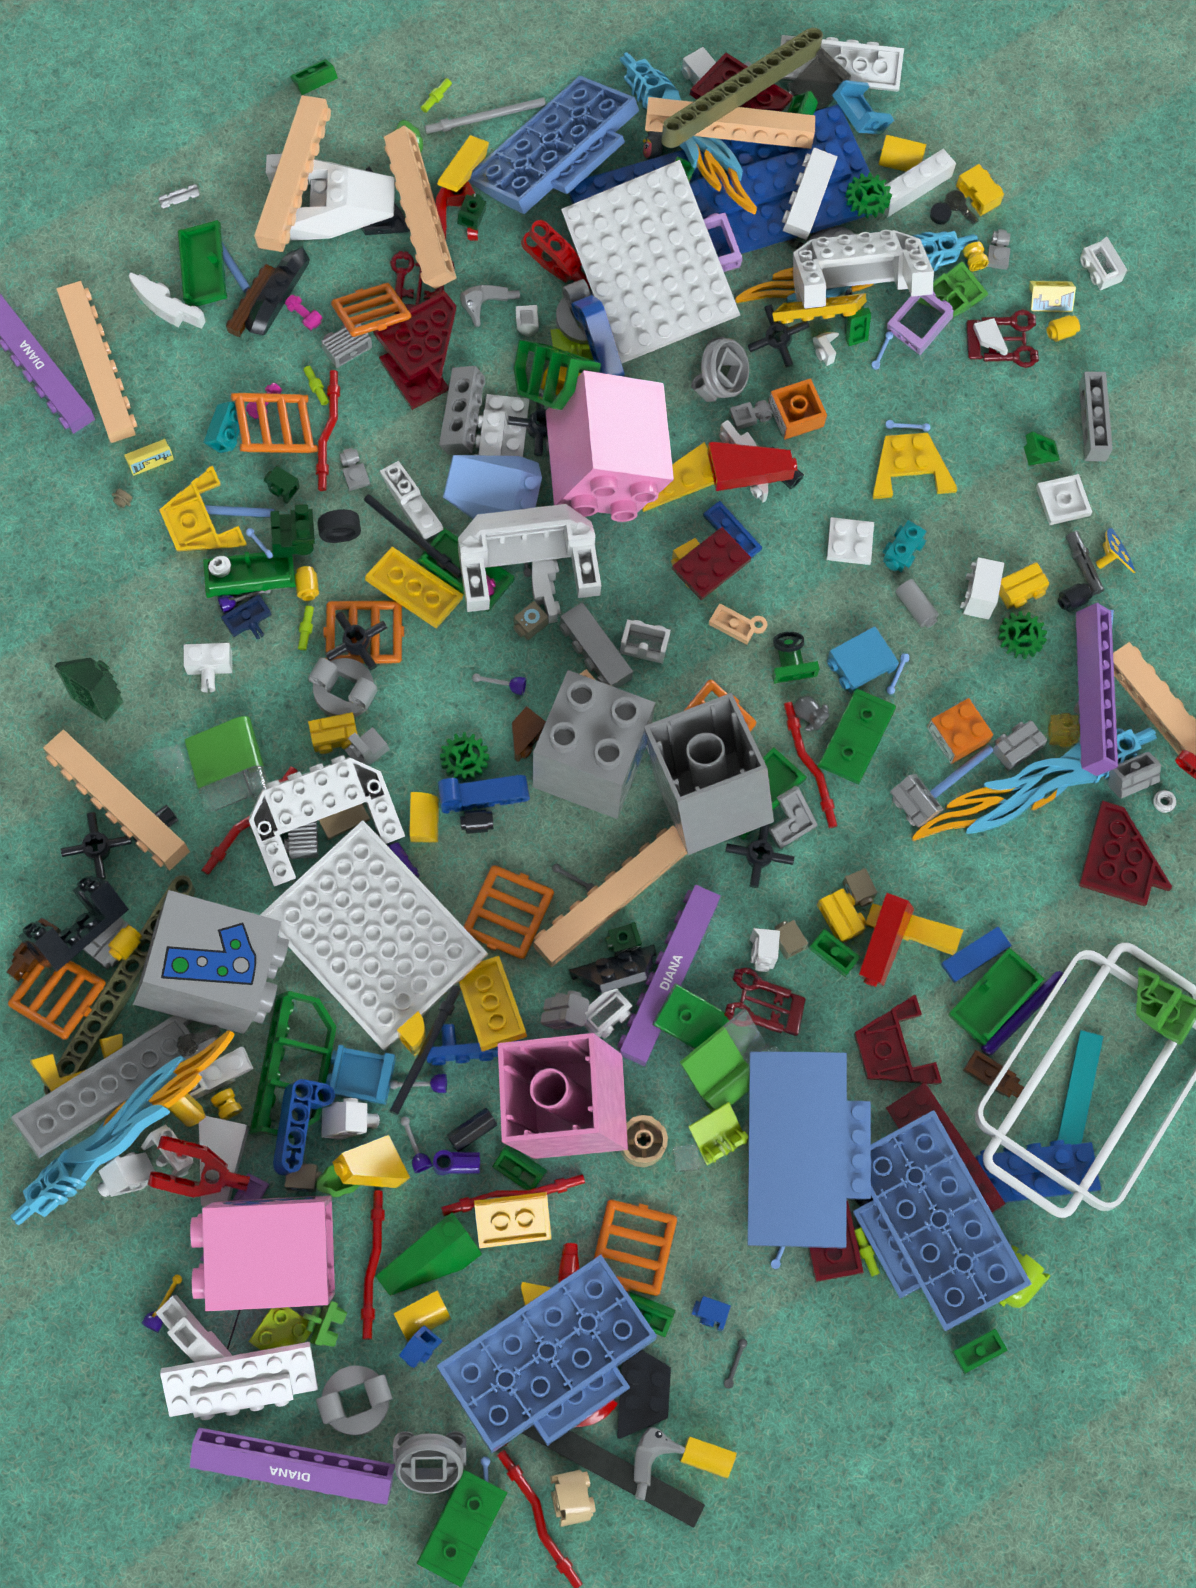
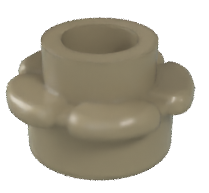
M119 488L115 493H112L114 497L113 502L122 508L126 505L131 506L130 502L133 497Z

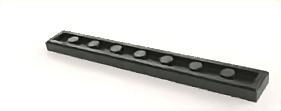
M534 1425L521 1433L635 1496L637 1484L634 1482V1465L572 1431H568L548 1446ZM651 1475V1486H647L645 1500L643 1501L694 1528L705 1504Z

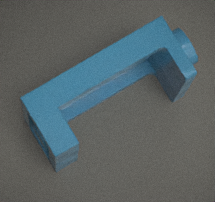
M848 80L841 82L832 96L857 132L882 134L894 119L891 114L873 111L863 96L870 87L869 84Z
M876 627L830 650L827 658L831 671L837 672L840 677V685L844 690L848 689L850 694L854 692L855 688L885 672L889 674L895 671L899 664Z
M338 1045V1050H333L331 1064L334 1065L333 1073H328L326 1084L334 1089L335 1096L356 1098L362 1101L386 1105L390 1090L389 1085L396 1061L395 1054L385 1053V1055L348 1049L344 1048V1045Z

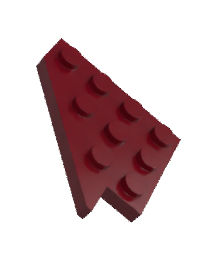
M725 52L690 89L689 95L697 100L748 66ZM774 83L739 107L782 112L792 101L793 95Z
M443 291L409 310L411 313L409 320L387 326V329L381 331H373L375 337L409 381L428 371L437 384L441 383L457 306L448 294Z
M1102 800L1078 886L1145 907L1152 886L1170 891L1172 885L1126 809Z

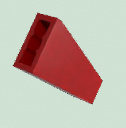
M709 442L707 454L716 491L793 479L794 472L797 471V461L795 457L792 458L791 450L720 442Z
M886 893L859 973L864 978L863 983L876 987L877 984L884 986L914 911L909 900Z

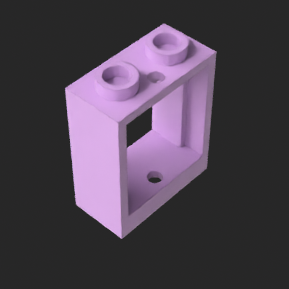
M726 213L709 215L706 219H703L707 230L721 226L731 254L718 257L723 272L739 268L742 256Z
M934 292L931 295L910 296L887 323V330L891 331L894 336L919 355L925 351L953 318L952 306L947 301H941L935 297L936 294ZM920 297L943 314L922 339L900 323V320Z

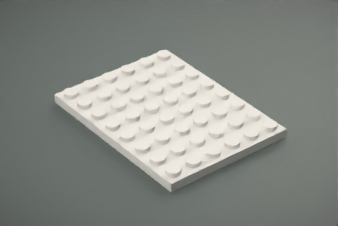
M680 160L561 209L593 295L602 302L605 308L621 363L740 316Z
M363 820L260 914V916L282 921L278 936L289 940L288 947L384 1051L398 1039L397 1029L417 1011L423 1016L451 990L453 985L462 980L488 955L483 947Z

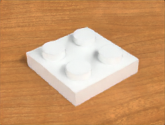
M1079 474L1037 484L1036 488L1049 525L1091 516L1092 510Z
M831 517L827 560L870 565L874 522Z

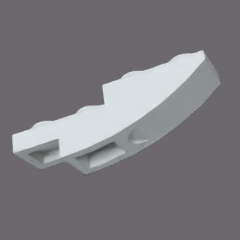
M129 274L134 291L142 302L156 315L177 327L180 326L182 321H185L202 329L205 324V318L201 309L196 306L190 307L183 304L177 298H171L168 287L162 283H154L140 274Z
M729 420L721 424L719 437L723 443L757 446L748 432L740 436ZM768 483L750 486L752 495L755 498H759L762 503L767 499Z
M399 461L380 470V474L414 530H417L424 540L443 530L441 522L425 502L419 488Z
M556 559L532 563L533 598L537 605L544 604L546 614L549 617V624L557 622V616L561 614L559 602L554 601L553 594H556L553 581L556 580V573L559 572Z
M240 1047L215 1060L205 1070L198 1073L202 1076V1079L189 1094L196 1100L236 1081L235 1078L253 1070L245 1048Z
M177 1295L172 1296L156 1312L169 1328L167 1334L194 1362L232 1356L212 1331L207 1332Z

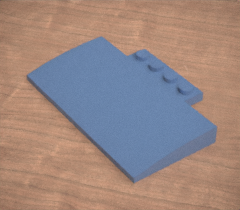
M578 76L473 169L471 178L468 181L492 198L522 214L530 210L553 188L568 194L625 143L623 136L615 132L639 112L635 97Z
M750 1052L747 1246L846 1248V1199H871V1101H847V1053Z
M934 1110L871 1144V1196L873 1200L854 1210L853 1213L900 1299L922 1288L943 1329L948 1331L1032 1285Z
M599 1255L436 1367L491 1454L532 1425H534L548 1446L630 1389V1386L617 1367L654 1342L657 1335L602 1255Z

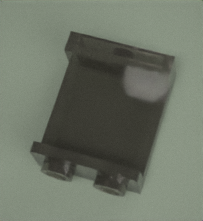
M821 48L816 53V58L793 82L787 84V91L793 97L811 91L818 101L815 109L817 111L827 108L834 100L832 94L837 90V86L845 80L851 81V75Z

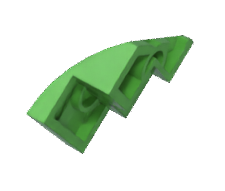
M963 261L933 282L935 297L941 301H947L952 306L953 318L988 296V292ZM921 297L918 299L917 302L937 310Z
M1139 967L1136 1015L1158 1033L1181 1045L1196 1021V1000L1182 994L1181 989L1160 980L1159 975Z

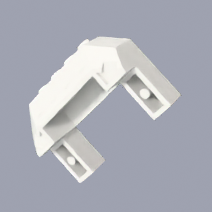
M882 230L875 233L862 232L857 235L842 234L838 237L829 238L819 237L809 240L793 252V280L796 300L802 301L804 309L826 306V289L894 281L898 290L908 289L911 297L933 294L934 271L921 240L895 230Z
M567 504L478 514L458 537V553L467 612L489 609L490 599L485 572L486 567L567 557L572 559L578 598L600 596L601 581L592 522Z
M342 755L331 759L332 764L323 767L321 763L310 767V772L301 774L299 771L287 776L288 780L280 783L279 780H275L265 784L266 788L262 789L248 820L274 886L296 878L280 834L364 802L368 806L379 838L385 844L405 837L381 771L350 757L345 758Z

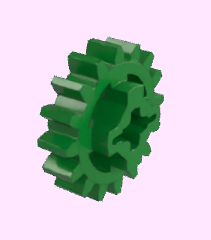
M869 172L867 177L863 173L860 174L859 179L853 177L852 183L848 184L845 197L848 198L846 204L852 205L851 212L857 210L859 217L864 213L867 219L870 214L874 218L877 217L878 212L884 214L885 209L890 205L892 194L889 193L891 187L885 186L887 180H879L880 175H876L873 178Z
M1019 611L1017 616L1010 613L1008 618H1004L1003 625H1000L998 629L1001 632L998 635V640H1003L1000 647H1007V654L1014 652V658H1017L1019 654H1022L1023 659H1026L1028 654L1034 657L1036 651L1040 652L1043 648L1042 645L1046 643L1047 639L1044 637L1047 634V630H1042L1044 622L1038 623V616L1031 618V612H1028L1026 616H1023L1022 611ZM1025 631H1027L1024 636H1021V637L1018 639L1019 635H1021L1022 633H1024Z
M463 732L460 738L457 734H454L453 741L449 738L446 739L448 746H442L441 750L443 753L440 754V760L443 761L441 767L442 769L447 768L446 775L449 776L453 773L454 778L462 777L463 782H466L467 777L474 781L476 773L482 776L483 771L481 768L487 769L488 763L485 761L489 760V754L486 753L488 747L487 745L482 746L483 739L480 738L476 741L475 734H472L469 738L466 732ZM474 748L477 749V751L479 752L480 757H478V754H475V753L473 752V749H474ZM468 751V757H465L461 762V757L467 754ZM449 757H451L452 760H455V767L451 764Z

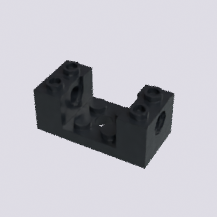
M87 876L77 883V887L72 891L88 910V913L81 914L75 920L76 923L70 928H66L58 934L53 927H45L37 921L35 923L31 922L23 928V933L18 937L40 965L57 972L129 910L108 881Z

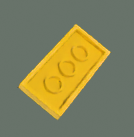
M866 293L826 298V306L804 309L802 301L783 303L773 312V320L786 324L800 318L802 321H810L816 316H822L823 319L833 318L835 314L842 313L843 316H852L867 302Z
M391 547L365 576V581L436 629L463 599L462 593L394 547Z
M496 956L481 961L458 983L481 1051L483 1052L498 1047V1043L513 1042L525 1038L527 1034L500 957Z

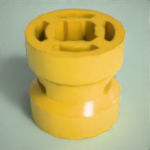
M973 242L963 248L962 252L964 257L968 259L967 265L970 271L984 269L989 264L987 255L983 253L984 247L981 242Z
M232 1088L225 1089L210 1099L213 1106L218 1108V1115L222 1120H228L243 1110L240 1103L235 1101V1094Z

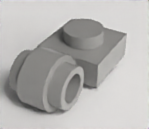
M998 229V231H993L991 243L995 244V246L990 245L988 248L987 257L989 264L986 267L1007 270L1010 248L1004 247V245H1009L1011 233H1007V230Z
M766 400L757 402L755 408H752L751 403L748 402L731 407L729 411L736 430L756 425L757 419H760L761 422L768 421L772 418L773 414L771 405Z
M352 448L343 450V453H340L339 456L342 465L348 466V468L342 470L349 491L370 485L364 464L356 465V462L360 461L357 450H352Z

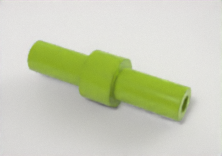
M448 78L438 88H434L430 92L429 98L420 107L423 112L427 113L435 103H439L444 97L443 94L452 85Z
M311 366L304 367L303 371L309 380L308 385L311 391L317 395L321 405L328 404L329 400L323 390L324 386L320 378L316 377Z
M305 606L303 621L299 625V650H307L309 634H312L313 624L311 622L314 611L312 606Z
M863 1229L855 1230L861 1259L865 1260L871 1277L880 1274L873 1256L875 1252L872 1246H869Z

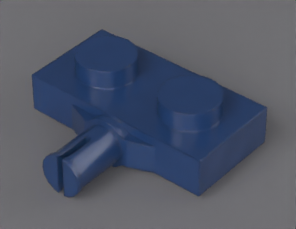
M257 595L223 615L221 619L233 638L246 630H251L256 639H260V636L262 638L264 633L258 624L272 614L261 596Z

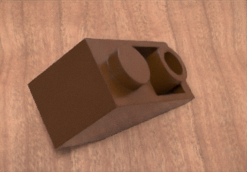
M527 706L512 722L514 757L517 762L522 758L526 759L532 753V746L539 740L546 723L545 720Z

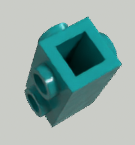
M229 401L216 406L203 442L219 453L232 451L237 445L240 429L234 402Z
M909 520L904 527L900 525L894 534L896 539L893 543L888 542L882 552L885 554L883 562L886 563V566L893 571L898 570L901 573L905 567L910 568L916 558L913 556L916 550L921 551L927 541L924 539L927 531Z

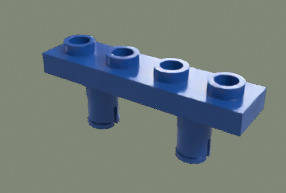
M444 1024L441 1029L442 1046L432 1047L427 1057V1063L441 1066L445 1065L446 1061H456V1063L460 1064L467 1063L470 1059L478 1058L480 1061L493 1060V1057H498V1047L482 1052L479 1043L457 1045L455 1025Z

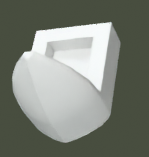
M537 305L516 306L517 330L520 334L530 337L538 332Z
M826 332L813 337L816 355L820 361H824L826 366L834 363L836 352L830 342L839 335L837 332Z

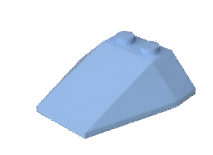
M453 455L443 498L472 519L478 514L535 508L542 480L539 463L521 456Z

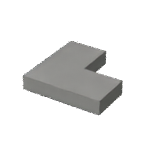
M797 786L777 797L786 817L769 827V832L779 849H782L818 826Z

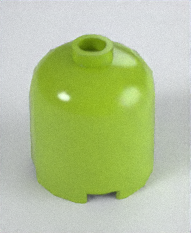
M1012 1245L1011 1248L1032 1285L998 1304L1002 1307L1008 1304L1013 1308H1021L1028 1304L1051 1276L1048 1273H1043L1045 1269L1029 1255L1025 1254L1023 1256L1019 1252L1017 1253L1019 1248Z

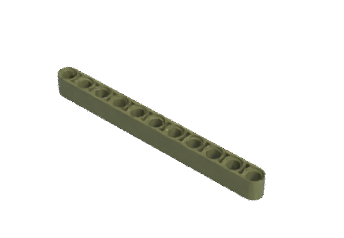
M817 28L806 29L667 118L663 123L662 144L669 148L679 146L816 57L820 53L823 38L822 31Z
M187 876L175 877L140 931V934L143 936L139 940L141 943L127 960H122L92 1007V1011L86 1017L56 1064L59 1078L70 1075L64 1073L65 1068L70 1064L75 1065V1069L71 1074L86 1069L100 1046L99 1040L106 1037L140 982L148 951L141 952V947L146 943H151L154 932L153 928L156 925L168 890L178 892V888L186 884L189 885V888L181 894L194 896L195 888ZM131 964H139V968L135 972H128ZM119 984H126L124 991L116 992L115 989ZM106 1004H114V1007L110 1012H103V1008ZM101 1024L98 1032L90 1033L92 1025ZM88 1044L86 1052L82 1054L77 1053L80 1045ZM44 1084V1092L47 1095L50 1093V1090Z

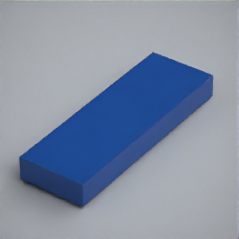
M721 501L703 513V516L716 531L723 527L751 558L762 550V546Z
M996 927L943 961L941 965L955 983L1012 945L1000 928Z

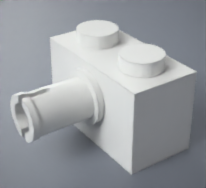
M230 643L184 644V668L187 675L201 674L202 692L208 693V688L210 692L215 691V674L232 673V650Z
M356 1098L343 1099V1102H333L331 1106L322 1109V1137L346 1139L366 1133L367 1128L376 1129L378 1127L379 1115L367 1113V1103H358Z
M131 1152L122 1158L118 1155L112 1160L105 1162L106 1166L99 1170L103 1182L98 1184L97 1189L102 1196L107 1197L111 1195L113 1197L142 1190L148 1186L150 1172L155 1170L146 1152L140 1154Z

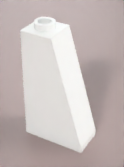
M206 1116V1118L199 1122V1144L208 1146L228 1164L227 1169H229V1172L237 1174L249 1128L245 1124ZM200 1159V1180H201L202 1170H203V1168H204V1166H205V1164H204L203 1162H201V1159ZM209 1170L206 1172V1177L210 1180H216L219 1178V1173L215 1170ZM225 1186L219 1193L201 1196V1206L204 1208L214 1201H229L233 1188Z

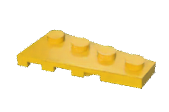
M705 442L672 464L674 480L658 494V498L655 501L647 503L642 508L643 512L714 484L707 454L708 448Z

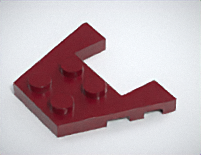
M916 995L909 997L906 1001L898 1004L854 1033L867 1079L921 1084L926 1082V1084L933 1085L942 1083L936 1062L912 1067L899 1022L921 1017L922 1015Z

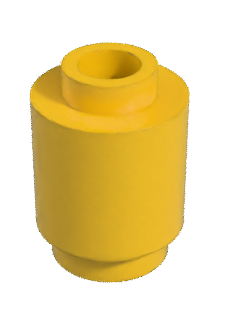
M1067 315L1050 321L1046 329L1047 335L1055 342L1076 335L1080 331L1078 318Z
M310 566L298 568L295 574L297 597L304 601L314 600L319 595L317 573Z
M127 925L108 944L110 948L108 953L118 961L121 958L127 960L141 943L139 940L143 936L136 929Z

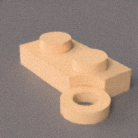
M719 603L708 625L748 645L754 633L761 634L766 630L767 621L762 616H755L750 620ZM761 622L762 627L756 628L754 623Z

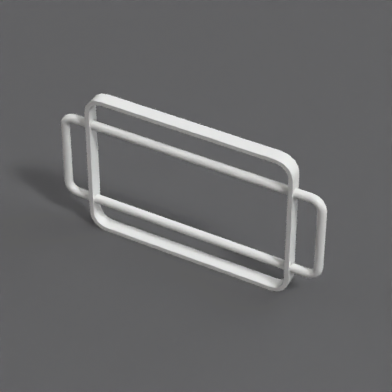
M1131 943L1116 945L1107 958L1095 951L1085 950L1079 952L1071 960L975 1111L977 1126L992 1138L983 1154V1163L986 1169L1041 1208L1059 1218L1071 1216L1082 1200L1100 1211H1109L1116 1208L1125 1199L1196 1081L1195 1068L1117 1199L1112 1203H1105L1087 1191L1177 1043L1168 1039L1080 1185H1077L1006 1136L1108 973L1110 972L1137 990L1138 979L1115 964L1122 952H1129L1187 990L1192 995V998L1196 1000V986ZM1088 959L1101 966L1100 970L1004 1121L996 1130L984 1119L983 1109L1077 961ZM1196 1021L1192 1026L1194 1029H1196ZM999 1145H1003L1072 1192L1074 1195L1067 1206L1064 1208L1057 1207L993 1162L992 1157Z

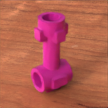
M289 296L285 302L287 309L290 312L294 310L304 318L302 320L303 325L310 331L313 328L316 329L321 324L322 316L315 309L309 312L302 306V299L299 296Z
M273 382L270 386L267 385L265 391L267 394H280L282 389ZM249 402L246 407L248 415L255 420L259 419L256 402Z

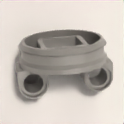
M582 279L563 287L562 294L564 298L557 307L556 326L569 340L579 344H588L583 325L581 323L580 328L578 327L572 316L574 313L571 307L573 302L593 295L592 290H589L585 280Z
M717 337L709 341L702 357V374L694 378L691 387L706 402L716 401L717 398L739 395L745 388L749 378V362L743 347L737 341L725 337ZM731 365L726 378L720 372L721 366Z
M319 658L308 676L309 682L313 683V693L318 707L330 717L353 712L354 718L361 715L369 708L378 691L370 671L362 663L349 658H339L332 661ZM339 676L355 683L348 696L349 702L330 693Z
M349 1366L340 1369L330 1377L323 1389L322 1397L316 1399L324 1425L329 1423L336 1430L347 1435H363L371 1432L381 1424L388 1412L389 1401L393 1400L385 1375L379 1376L375 1371L367 1367ZM364 1384L372 1409L347 1418L339 1393Z
M404 1431L395 1435L393 1440V1464H395V1472L398 1479L406 1487L419 1493L433 1494L451 1488L460 1480L467 1458L466 1436L463 1433L453 1431L445 1436L439 1434H420L415 1436L411 1432ZM442 1459L443 1468H416V1460Z

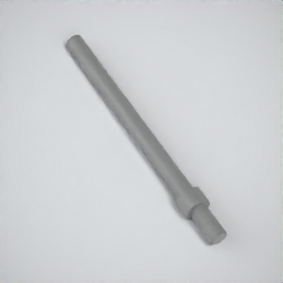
M539 98L451 120L448 118L441 119L440 122L425 125L424 128L426 134L437 131L447 132L451 131V128L542 107L545 106L544 98Z

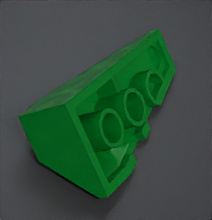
M451 1213L375 1277L391 1296L463 1270L480 1257L482 1253L455 1215Z

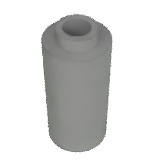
M913 579L904 582L896 589V595L920 627L926 626L929 628L938 621L939 613Z

